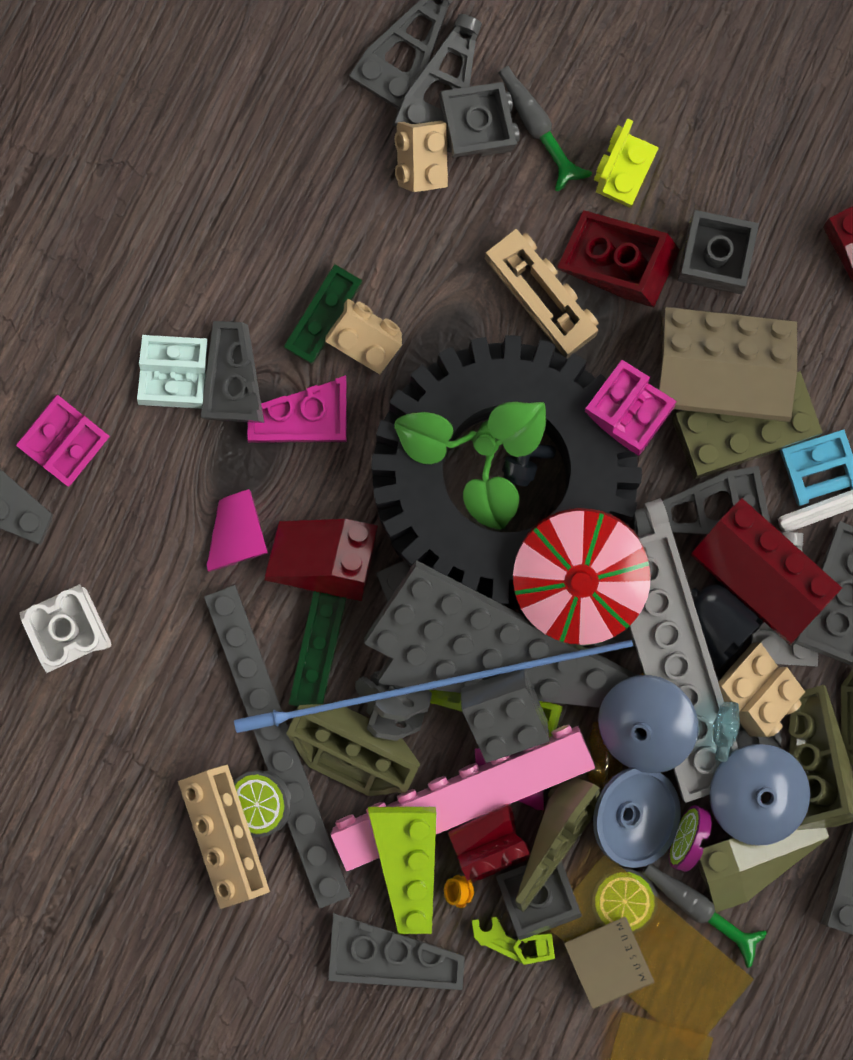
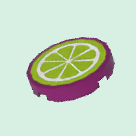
M694 805L680 819L679 828L669 850V864L673 869L687 872L701 858L704 852V848L700 847L702 838L707 840L711 831L712 821L708 810Z

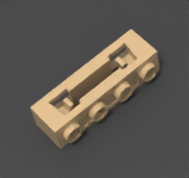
M515 229L486 252L485 260L550 341L555 344V347L562 356L569 358L572 353L578 351L597 335L598 328L596 325L599 323L587 308L583 311L576 303L578 297L574 290L567 283L562 285L555 277L558 273L553 264L547 258L542 260L534 251L537 249V246L527 233L521 235ZM507 263L511 266V268L513 269L514 273H513V272L510 270V268L506 265ZM527 263L531 267L530 273L562 313H564L557 319L556 325L552 322L553 314L520 275L526 270L525 266ZM569 315H570L571 318L575 321V323H576L575 325H574L573 322L570 320ZM558 328H561L566 335L564 336Z

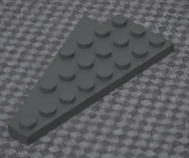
M415 560L364 637L365 645L390 657L378 674V683L401 687L419 685L587 649L581 645L561 642L545 635L527 617ZM599 654L525 669L539 701L599 708L605 696L616 684L629 677L637 676L632 671ZM498 675L429 690L461 693V688Z

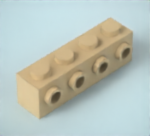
M228 764L178 781L220 909L269 893L270 890Z

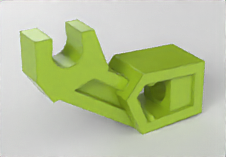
M496 916L491 917L492 927L488 931L480 929L479 919H471L474 938L481 946L485 945L523 965L555 959L551 932L539 933L519 940L518 937L514 939L505 934ZM535 940L537 955L530 957L526 955L524 957L521 953V948L518 947L521 941L527 943L528 941Z

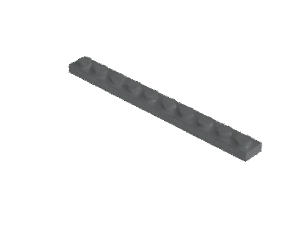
M234 585L204 596L248 717L270 713L273 710L283 712L237 587ZM284 721L279 726L273 725L254 729L253 731L268 771L280 777L290 791L291 814L287 823L319 909L351 897L293 740H290L286 734L289 728L287 722Z

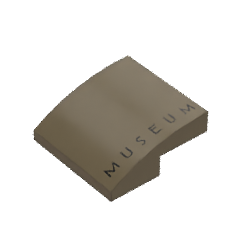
M626 916L564 943L593 1010L655 983Z

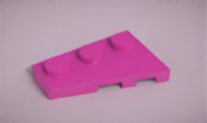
M346 375L319 386L315 385L306 388L307 390L289 396H282L261 403L264 423L248 422V443L347 442Z

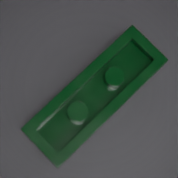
M334 264L286 342L284 349L313 365L326 344L325 336L343 313L344 303L347 299L353 300L363 284V280Z

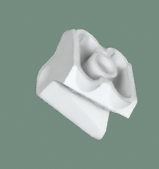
M80 584L19 612L32 646L47 673L86 654L105 650L112 645L88 591L81 587Z

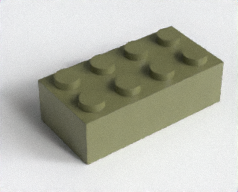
M801 371L797 372L790 422L687 410L675 413L672 418L693 480L778 452L783 448L815 439L823 433Z

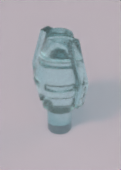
M724 702L720 706L713 722V741L717 745L715 760L720 762L728 761L730 747L733 746L740 730L739 706L736 702Z

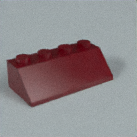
M743 498L720 519L691 553V556L789 645L796 640L842 589L837 582Z

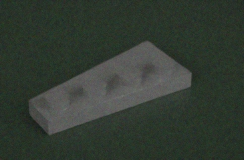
M333 913L328 981L463 990L465 955Z

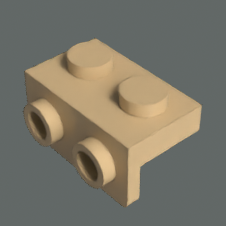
M443 121L419 124L398 122L394 140L397 148L398 163L395 168V176L399 187L412 192L448 187L447 123Z
M347 299L344 303L343 313L325 336V342L376 373L381 374L402 346V332L393 321L386 318L382 320L374 315L367 305L361 302L354 303Z

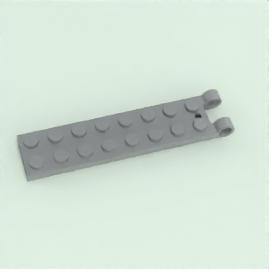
M659 498L644 503L645 513L653 532L638 538L645 547L649 560L650 590L641 613L629 626L643 674L661 677L678 686L688 696L697 714L699 730L696 744L689 756L680 765L673 768L682 799L686 803L710 795V785L717 767L730 753L738 749V745L663 501Z

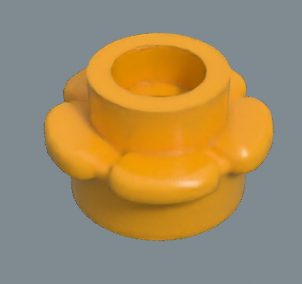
M456 875L448 879L444 885L446 901L458 908L466 907V903H470L474 896V887L472 883L467 881L465 876Z

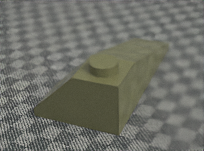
M574 777L554 785L548 793L550 799L548 800L515 900L520 911H525L593 819L595 806L600 795V789L595 784Z

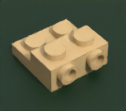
M761 642L752 643L718 681L724 702L750 737H771L777 734L782 729L780 722L782 718L800 708L801 701L799 699L805 693L788 667H778Z

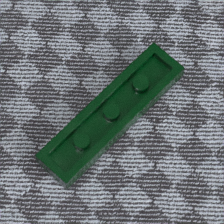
M314 591L289 705L299 707V705L324 703L347 598Z

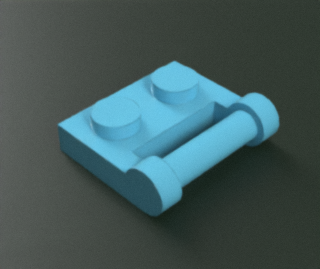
M845 430L780 450L798 506L809 503V499L847 487L853 489V454ZM841 465L844 466L845 475L807 487L804 486L803 477Z

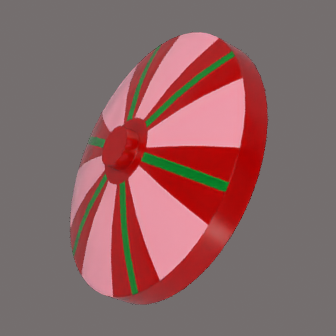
M575 508L557 512L545 518L527 534L516 555L513 585L521 610L538 630L561 642L588 645L603 642L617 636L636 620L648 598L650 566L643 544L634 531L623 521L603 511Z

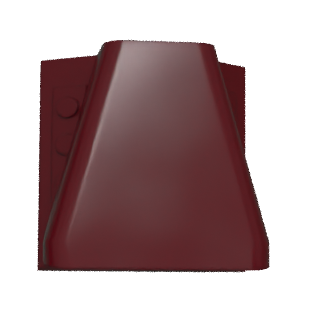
M509 804L448 831L461 869L470 883L482 880L501 870L528 860L531 855L529 845L516 835L513 808Z

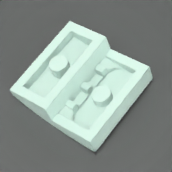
M142 335L139 360L138 405L202 409L206 381L208 340L206 338Z

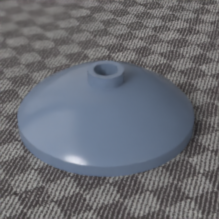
M637 675L622 680L605 696L599 711V730L609 752L625 766L637 769L640 772L661 773L677 767L689 756L697 741L699 730L698 718L692 702L678 686L661 677ZM637 728H643L647 732V736H641Z
M768 744L747 745L730 753L717 767L710 785V805L718 824L733 838L751 845H769L790 836L803 822L810 803L809 781L801 764L785 750ZM768 791L771 798L769 802L762 803L761 795Z
M629 768L615 775L605 785L595 806L593 826L595 838L600 849L611 861L630 868L643 867L657 861L670 848L679 828L681 815L679 797L671 781L662 773H644L637 769Z

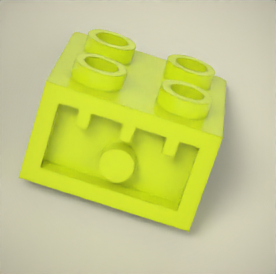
M627 118L624 127L617 125L607 150L611 155H603L596 170L594 181L599 182L596 193L631 208L659 147L630 135L633 121Z

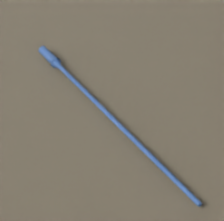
M632 640L291 712L273 710L270 713L234 720V725L237 733L273 725L279 726L280 723L290 718L632 647L633 642Z

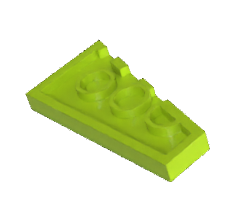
M368 807L398 934H432L436 807Z

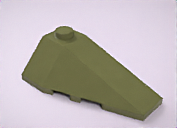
M820 685L804 690L805 693L799 699L801 701L800 708L790 715L789 733L791 734L789 754L803 767L810 786L808 811L803 822L796 830L836 827L853 822V769L825 685Z
M827 829L795 830L787 838L769 845L746 844L729 836L700 846L704 848V852L697 864L710 901L714 904L715 912L717 913L749 901L829 838Z

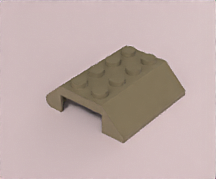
M663 306L660 324V334L663 335L662 365L658 380V390L677 401L674 409L791 421L797 377L796 321Z

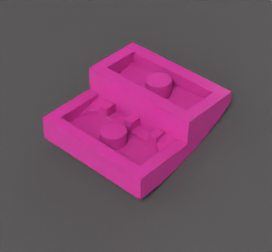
M621 360L585 408V412L611 437L640 456L674 409L677 401L650 385V377Z
M56 394L16 443V446L69 487L110 436Z

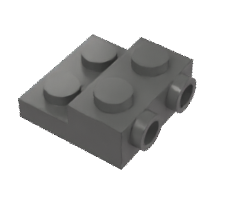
M504 82L440 92L439 100L444 122L447 123V137L452 158L479 153L480 156L512 152L519 141V129L516 123H512L510 114L513 107L510 92L505 91Z

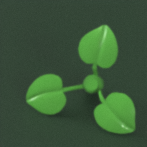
M506 402L500 404L493 409L489 420L483 422L477 432L470 431L468 435L454 441H449L453 434L451 423L440 415L417 412L406 414L396 419L395 429L405 452L419 463H438L445 457L447 447L455 448L470 440L473 441L475 450L479 454L485 455L486 460L482 473L483 480L472 479L466 483L463 491L464 504L472 517L481 524L494 529L506 527L519 507V494L516 487L509 480L502 477L489 479L491 462L494 453L502 444L505 450L515 457L529 455L538 447L546 426V407L544 402Z

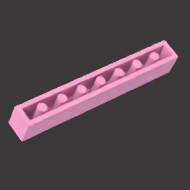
M564 725L551 732L550 742L491 761L479 767L477 763L470 764L458 771L460 775L448 780L446 776L436 778L428 783L429 788L419 792L411 789L407 793L399 794L397 796L398 801L385 805V802H379L370 807H436V834L506 804H511L593 770L595 765L579 726L571 728L570 725ZM368 808L366 809V814L357 818L351 814L335 822L336 826L332 828L331 837L346 871L380 858Z

